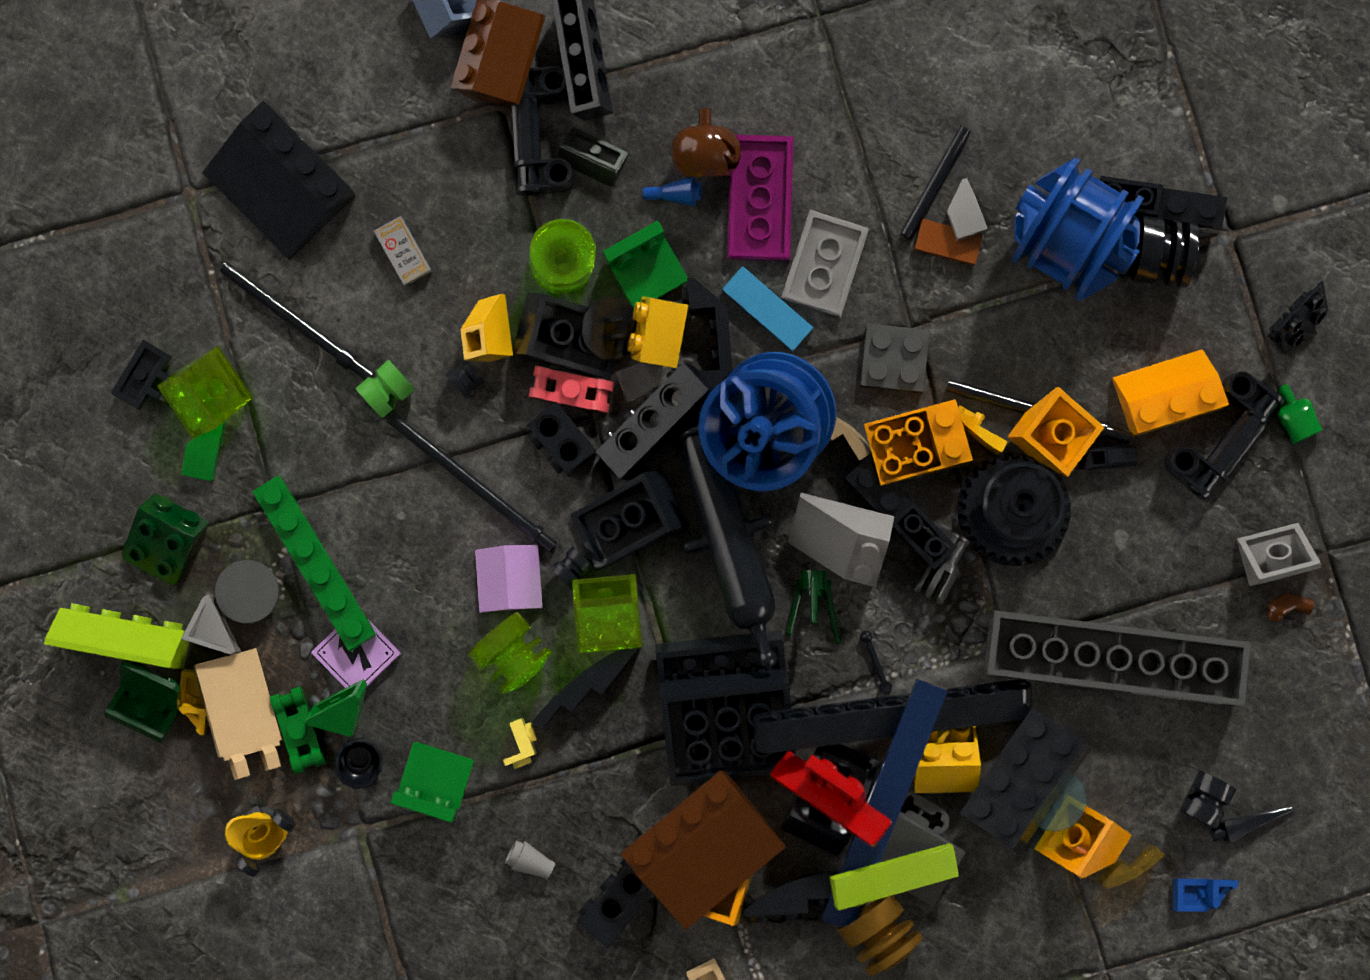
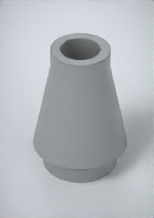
M516 840L508 853L505 864L511 866L513 871L539 876L547 880L554 868L555 862L549 860L526 841L521 843Z

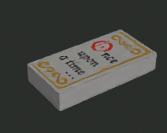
M401 216L374 230L404 286L432 272Z

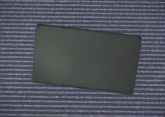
M572 127L560 146L557 158L566 160L572 169L612 187L629 153Z

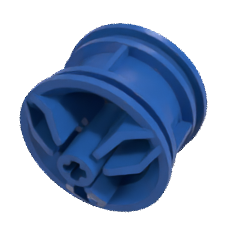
M1074 157L1072 160L1042 176L1036 182V185L1048 191L1049 195L1031 184L1024 192L1015 208L1019 212L1014 219V238L1019 246L1011 261L1017 264L1021 258L1030 257L1026 267L1031 270L1035 267L1063 284L1062 289L1068 291L1070 286L1074 284L1077 291L1074 300L1080 302L1112 284L1119 276L1103 266L1104 263L1125 275L1140 250L1136 247L1140 242V222L1134 214L1144 198L1138 195L1135 201L1125 202L1124 200L1129 192L1124 189L1121 193L1091 176L1093 171L1089 168L1080 175L1078 166L1081 160Z
M766 352L754 355L735 367L728 377L719 383L706 398L699 418V437L703 451L715 470L737 486L756 491H770L788 486L808 470L815 457L829 443L836 424L835 398L824 376L806 360L783 352ZM765 387L770 388L768 400H766ZM769 441L772 454L766 453L767 444Z

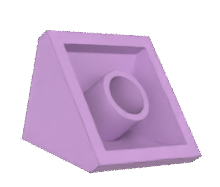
M503 545L475 550L479 613L543 608L538 545Z

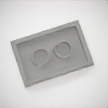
M809 210L781 300L841 318L869 228Z

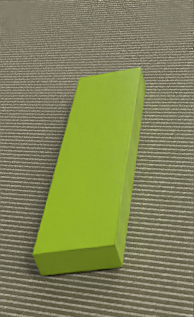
M948 843L830 876L835 908L843 910L955 878L959 875L954 846Z

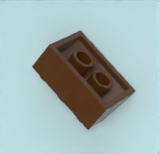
M477 0L450 88L477 102L519 105L546 16L502 1Z

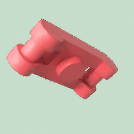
M541 366L534 367L533 376H535L534 387H530L529 398L551 403L556 401L560 405L608 414L610 404L607 403L609 392H613L614 382L552 370ZM548 380L557 381L555 392L546 391ZM588 388L597 390L595 400L586 399Z

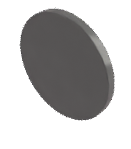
M254 560L234 562L222 571L216 582V602L220 610L233 621L240 623L258 622L267 617L277 604L279 597L278 581L274 573L260 562Z

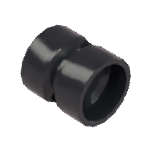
M1199 770L1191 785L1194 792L1193 794L1186 795L1179 811L1217 830L1225 814L1222 807L1230 804L1237 789Z

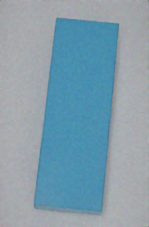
M743 266L722 289V292L791 352L813 330V327Z

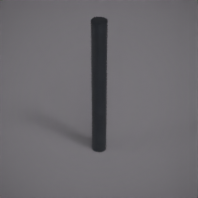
M960 126L900 232L903 237L909 240L913 237L971 133L968 128Z

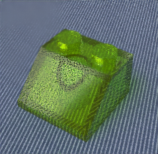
M219 345L180 368L157 386L192 439L217 428L253 398Z

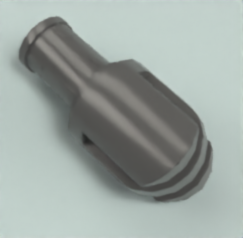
M952 532L949 539L956 546L960 537ZM961 537L956 546L957 548L936 567L938 570L926 591V598L930 600L933 598L945 575L948 574L949 577L936 603L942 606L960 573L956 565L970 541ZM927 565L914 589L919 594L924 589L933 572L929 565Z

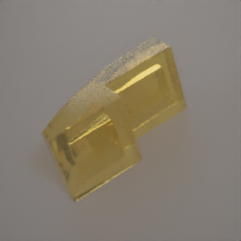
M1149 844L1130 866L1124 860L1118 859L1097 882L1105 888L1126 883L1149 870L1165 854L1156 846Z

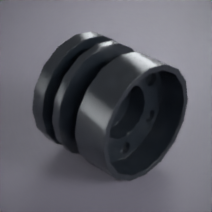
M1142 215L1139 219L1140 242L1136 247L1140 251L1131 264L1132 281L1153 284L1158 277L1159 271H1163L1165 286H1171L1176 276V285L1180 288H1187L1198 260V224L1188 221L1182 231V222L1175 219L1169 233H1165V221L1163 218Z

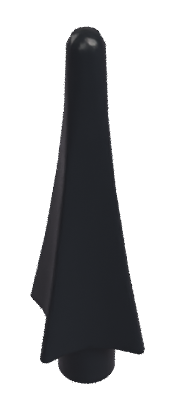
M1286 806L1260 814L1221 820L1217 830H1210L1211 837L1214 842L1224 839L1225 842L1230 841L1232 843L1264 824L1292 813L1294 807Z

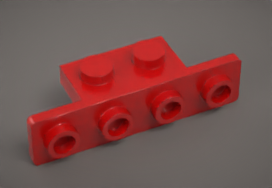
M788 751L770 772L772 779L871 847L876 846L892 825L889 818L866 803L864 786L857 779L851 776L846 778L840 774L837 767L827 759L820 760L812 755L805 762L791 751Z

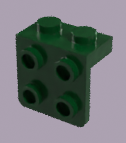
M154 493L137 509L122 551V558L171 585H175L181 578L193 544L206 533L210 522L200 517L196 512L186 510L173 503L169 498Z
M123 661L120 665V687L104 712L105 717L162 744L180 714L178 708L180 707L181 689L177 682L168 676H157L149 672L144 665L138 662L130 663Z

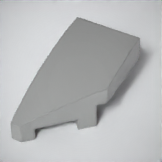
M962 179L947 210V215L957 241L986 232L988 229L968 179Z

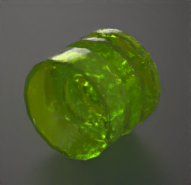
M556 219L546 222L535 232L530 242L529 268L533 279L541 288L555 294H568L579 290L588 282L594 270L596 246L592 235L583 225L571 219ZM564 254L568 256V264L564 262L560 265L556 264V255L560 258Z
M515 612L495 627L467 654L480 671L493 664L497 667V670L489 679L491 684H494L503 676L507 679L497 689L501 696L526 684L542 670L547 659L553 654L549 647L544 648L538 654L533 652L543 641L540 637L528 643L523 640L530 631L531 626L519 612Z

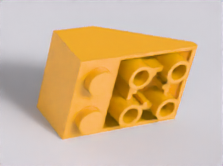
M956 399L863 424L880 486L967 465L973 461Z

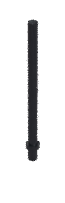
M395 414L388 424L529 536V541L532 543L536 541L549 553L554 549L557 542L543 532L545 528L541 525L536 526L400 416Z

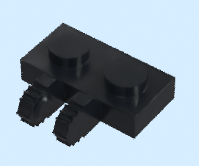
M142 340L111 394L138 410H141L149 395L170 407L173 403L171 397L153 389L160 378L167 382V385L181 390L184 384L163 372L172 356Z

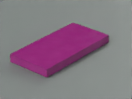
M735 135L740 143L741 159L735 171L730 175L728 260L790 261L794 136Z

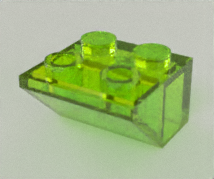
M636 574L572 580L578 653L642 647Z

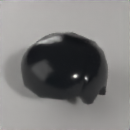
M362 737L347 740L340 746L334 757L335 773L344 785L353 789L369 787L382 771V753L374 742Z

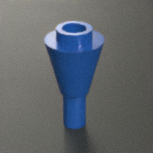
M687 177L665 184L663 187H644L643 198L644 200L664 199V201L695 207L697 200L702 198L700 181L696 182L695 177Z

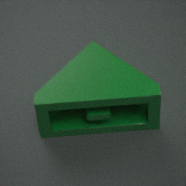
M362 679L314 704L305 722L308 726L352 737L361 720L367 687L366 681Z

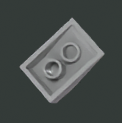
M801 493L788 543L843 579L876 587L890 541L894 516Z

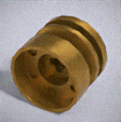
M894 895L872 901L861 909L856 921L844 928L839 927L837 929L849 948L864 943L866 947L857 956V960L859 963H862L872 957L874 958L864 968L869 977L888 970L903 961L923 940V936L918 930L905 936L914 926L911 919L898 925L895 923V920L904 909Z

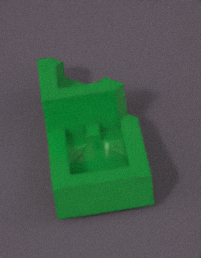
M221 419L186 444L181 475L211 482L215 479L219 448L223 445L226 420Z

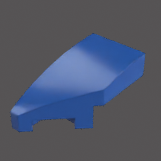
M1173 878L1172 910L1177 912H1208L1210 908L1217 909L1222 904L1220 901L1227 893L1238 886V880Z

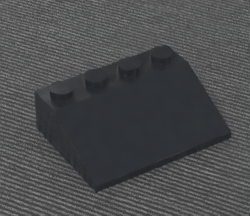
M264 100L239 123L202 172L288 260L300 251L356 196L351 187Z

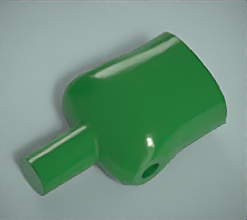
M1288 384L1277 388L1279 395L1285 401L1284 406L1277 412V418L1287 431L1293 445L1323 431L1313 404L1309 399L1301 398L1296 400Z

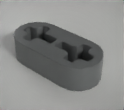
M908 790L906 798L909 795L912 796V804L920 809L918 813L909 809L905 813L901 811L900 813L938 835L943 833L949 825L947 812L914 791ZM926 811L934 815L938 811L940 813L939 819L943 821L940 827L935 825L930 829L928 827L929 821L921 816L922 813Z

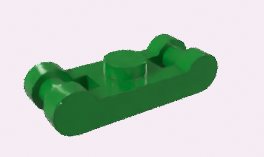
M302 687L293 688L291 693L282 696L280 693L270 696V702L276 714L294 774L305 772V768L313 765L316 767L325 765L326 759L316 728L308 726L305 722L310 709ZM296 705L298 713L288 717L286 707ZM309 744L311 753L301 756L299 747Z

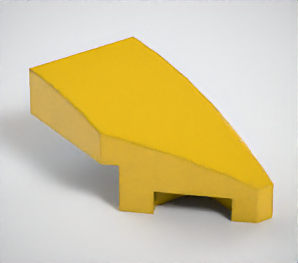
M959 406V413L966 431L985 448L996 455H1000L1008 441L980 427L985 417L984 414L979 412L975 414Z

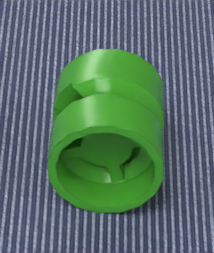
M389 359L376 370L375 378L368 377L355 388L382 419L395 408L396 400L404 401L415 391V388Z

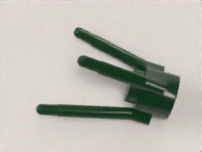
M803 570L801 571V579L796 580V592L786 635H792L803 591L804 597L810 598L811 624L813 625L817 623L818 598L823 597L824 592L834 640L839 645L841 638L831 594V580H826V571Z

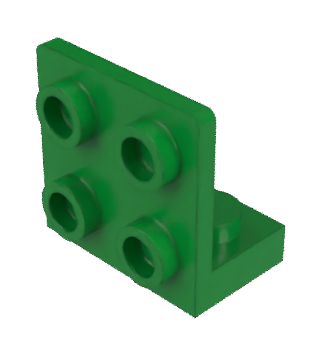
M658 220L603 251L606 262L633 309L636 302H641V296L658 299L687 283L688 277L668 244L664 230Z
M414 742L399 789L394 791L391 804L448 822L456 821L474 760L420 742Z

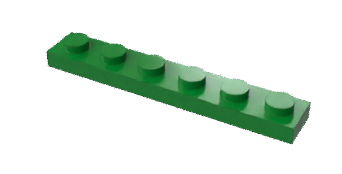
M277 475L253 490V494L348 651H353L377 636L378 634L283 478Z

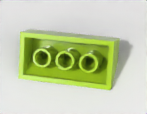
M71 603L70 609H59L44 641V645L175 669H184L189 641L181 639L185 632L182 630L183 624L164 621L163 626L151 624L152 618L133 615L132 621L120 619L121 612L102 609L101 615L89 613L90 606Z

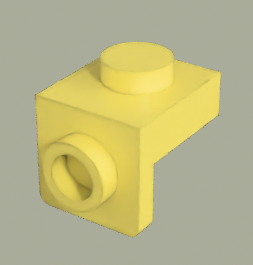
M524 718L509 723L520 754L504 759L503 762L505 766L512 764L514 769L532 763L530 756L537 754L533 745V741L537 740L535 730L531 722L525 723Z

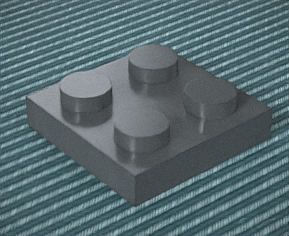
M867 323L860 387L923 393L930 330Z

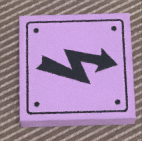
M371 621L370 623L378 635L353 651H348L336 629H334L311 652L345 688L362 679L366 681L368 687L402 654Z

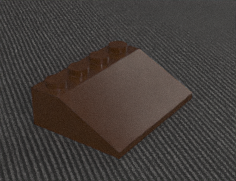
M720 770L620 854L641 881L687 930L784 850L786 846L727 772Z

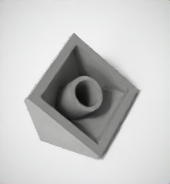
M1299 523L1237 538L1249 586L1321 568V562Z

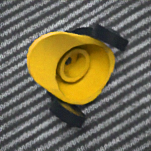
M255 806L247 812L246 816H238L230 820L226 826L225 838L227 843L238 851L239 856L236 859V863L239 868L247 875L255 877L260 871V867L255 859H265L275 853L286 839L287 833L291 832L296 826V823L285 811L281 809L274 810L265 806Z

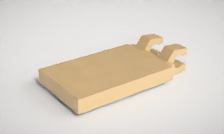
M257 649L195 664L193 668L218 758L223 757L224 761L229 760L234 780L250 775L244 755L258 751L260 752L265 771L280 767L275 747L280 745L279 741L282 738L270 702V695Z

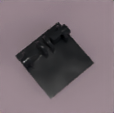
M1321 281L1308 293L1303 292L1293 305L1289 307L1291 313L1284 312L1282 314L1284 319L1280 317L1269 328L1271 332L1268 334V337L1274 343L1281 341L1283 353L1286 354L1292 347H1298L1304 341L1306 332L1313 325H1319L1325 319L1328 313L1324 282Z

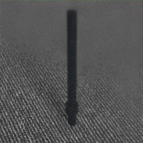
M225 262L222 265L220 272L336 358V363L342 368L352 370L364 380L368 377H374L375 372L359 361L357 355L350 349H343L230 263Z
M949 379L946 389L948 392L1023 414L1035 405L1031 402ZM1096 418L1104 426V429L1097 437L1098 439L1103 440L1105 437L1129 444L1132 432L1109 426V422Z

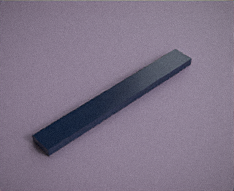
M916 678L867 801L868 805L889 818L892 825L875 847L869 846L854 835L839 874L880 863L948 692L946 689ZM831 893L822 915V920L844 928L858 919L863 904L838 910L835 908L833 893Z

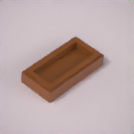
M922 219L914 251L975 266L983 234H977L957 241L952 226Z

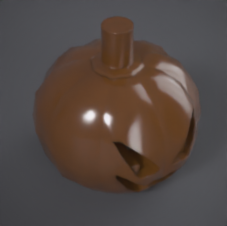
M711 108L699 109V125L688 126L678 132L672 142L671 156L674 167L681 176H730L740 162L741 148L738 138L730 129L711 124Z

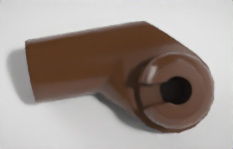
M1283 593L1269 603L1267 617L1273 622H1281L1284 616L1293 610L1310 615L1314 607V600L1292 593Z

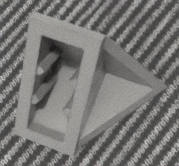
M210 594L204 596L181 639L227 654L240 653V647L216 602V597Z

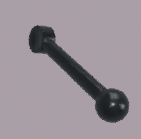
M865 630L861 633L860 639L866 643L881 682L879 689L883 693H889L892 690V684L885 678L871 641L873 635L870 631Z

